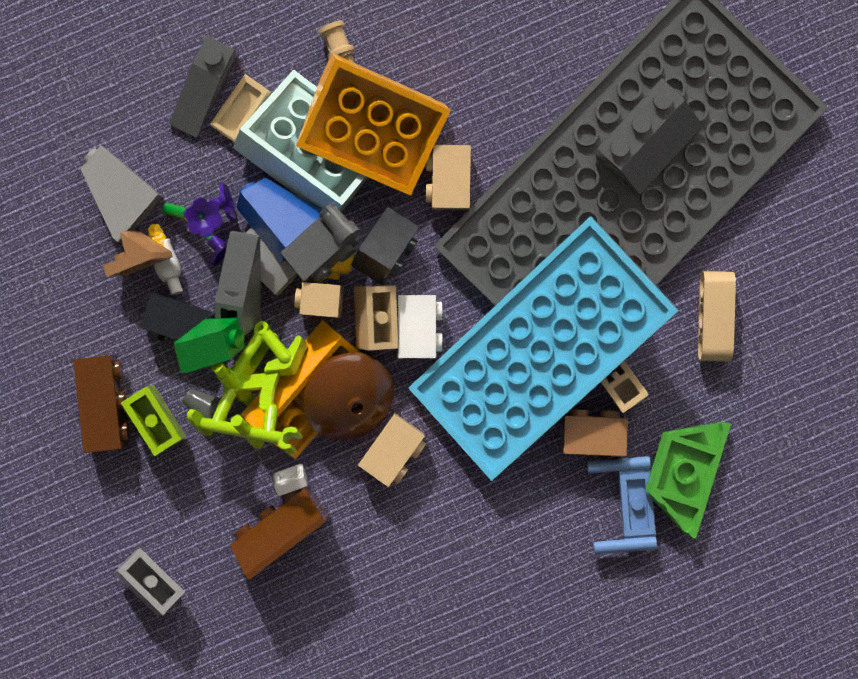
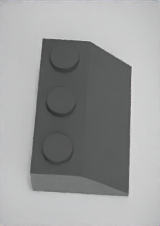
M661 78L593 154L640 195L703 125L686 100Z

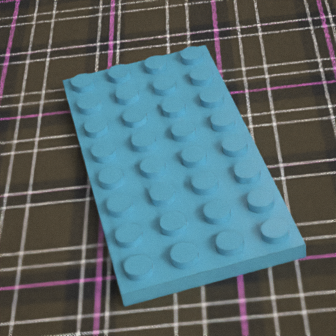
M589 217L420 376L409 389L492 481L679 310L593 217Z

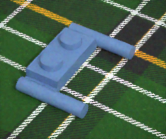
M649 456L587 461L588 474L619 471L618 478L624 536L623 540L593 542L594 554L657 549L653 500L645 492L651 473Z

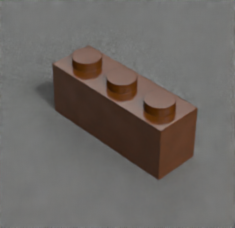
M117 355L73 359L83 452L89 453L127 447L126 441H130L131 433L129 423H124L123 410L125 409L121 402L126 400L125 392L120 390L119 379H123L121 360L117 361Z

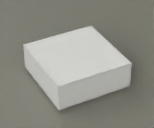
M298 464L273 474L274 488L278 496L307 486V477L303 464Z

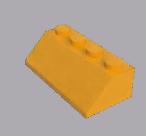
M323 320L305 340L307 348L297 372L294 375L280 376L275 389L274 404L278 407L275 431L283 432L286 427H295L303 435L302 439L292 438L288 442L297 450L295 454L290 455L294 459L302 453L318 434L308 422L303 410V392L310 376L322 363L334 356L350 352L361 353ZM259 393L241 415L251 426L263 428L265 413L259 407Z

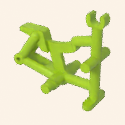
M260 321L255 325L254 335L231 369L222 362L211 366L212 371L223 384L224 389L213 418H206L198 410L190 409L187 412V420L204 436H211L213 432L242 437L255 449L261 448L264 442L277 444L285 453L292 455L297 450L291 444H288L289 440L292 438L302 439L303 435L295 427H286L283 432L275 431L278 407L274 404V394L280 376L294 375L297 372L307 344L300 335H297L289 348L286 349L279 340L278 335L271 331L268 323ZM271 349L277 358L267 362L264 369L265 373L253 374L268 350ZM251 390H261L259 407L265 413L263 428L250 426L240 415L232 417L231 422L225 421L235 397L248 407L255 399Z

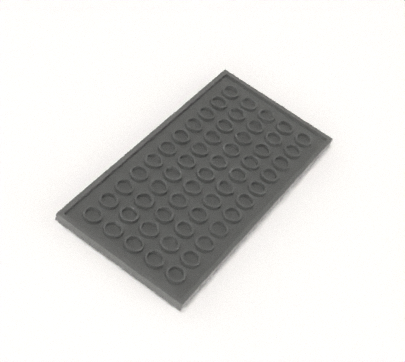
M672 0L434 247L496 306L589 217H593L647 277L657 285L828 107L718 0ZM662 78L686 100L703 126L647 188L638 195L593 153Z

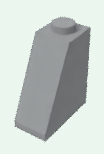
M100 146L98 149L93 148L87 153L83 159L85 164L81 171L112 238L122 243L120 232L135 231L163 196L108 149Z

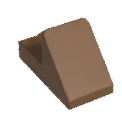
M140 231L120 232L125 252L115 255V261L105 264L103 267L106 277L128 276L173 258L170 250Z

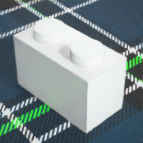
M398 295V358H436V352H442V333H436V320H442V302H436V295Z

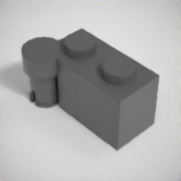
M335 203L327 205L325 208L328 212L326 213L322 210L319 213L320 218H317L280 252L305 282L320 283L332 273L331 268L339 261L343 262L350 258L355 252L354 247L360 243L357 239L361 232L352 220H347Z

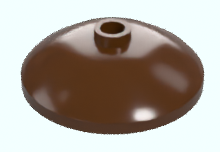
M350 352L334 356L322 363L307 381L303 392L304 414L314 430L329 439L346 441L362 437L378 427L387 416L394 397L392 378L384 365L370 355ZM355 403H359L356 408L351 409Z

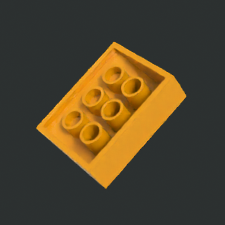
M332 53L318 83L296 146L411 196L451 110L440 101Z

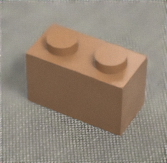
M571 409L570 415L562 417L561 452L563 454L626 456L628 418L620 417V411L601 410V416H589V410Z

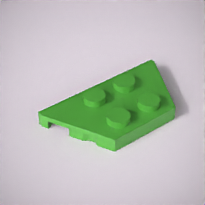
M718 422L666 431L662 434L645 492L687 536L697 537L730 430V423Z

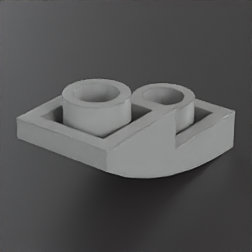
M252 227L246 232L248 234L258 235ZM260 238V280L278 296L298 274L287 260L280 263Z

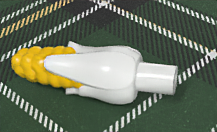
M152 224L148 228L149 237L170 250L173 258L155 264L156 273L163 282H167L171 296L180 294L183 290L179 281L181 275L179 260L173 251L170 239H166L163 230L160 228L161 226L159 224Z

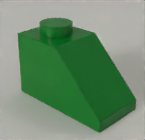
M238 318L204 319L174 342L181 373H188L230 360L245 346L244 333L240 329Z

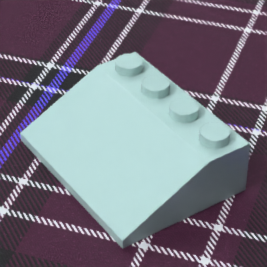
M293 70L240 128L233 148L299 197L326 212L328 210L325 207L335 203L342 212L368 177L296 146L317 87Z

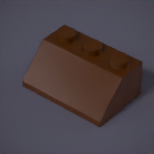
M308 486L302 490L298 489L283 496V499L286 501L277 509L272 504L258 515L261 520L252 528L247 523L233 534L236 540L230 544V547L248 580L324 524L328 519V512Z

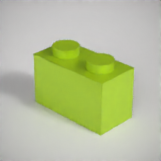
M154 385L146 386L121 402L154 456L163 453L187 437Z

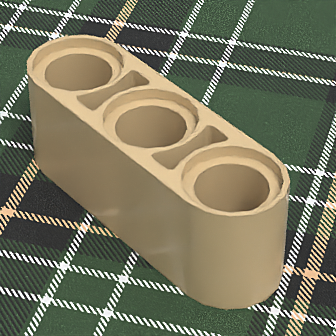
M701 272L698 321L699 361L731 362L733 359L736 294L734 272Z

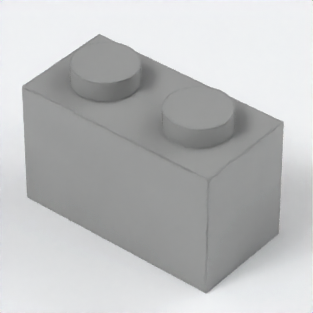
M141 548L135 550L114 572L157 616L164 615L185 593Z

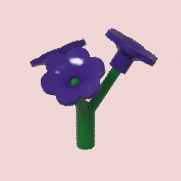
M224 182L219 183L220 196L207 201L205 198L197 197L193 200L192 206L189 207L165 203L162 208L164 215L187 220V230L190 233H199L208 240L207 244L215 251L208 262L211 266L218 265L224 259L228 239L223 242L216 235L212 236L214 228L219 227L222 223V217L218 213L219 210L223 209L230 220L236 219L234 201L228 185H225Z

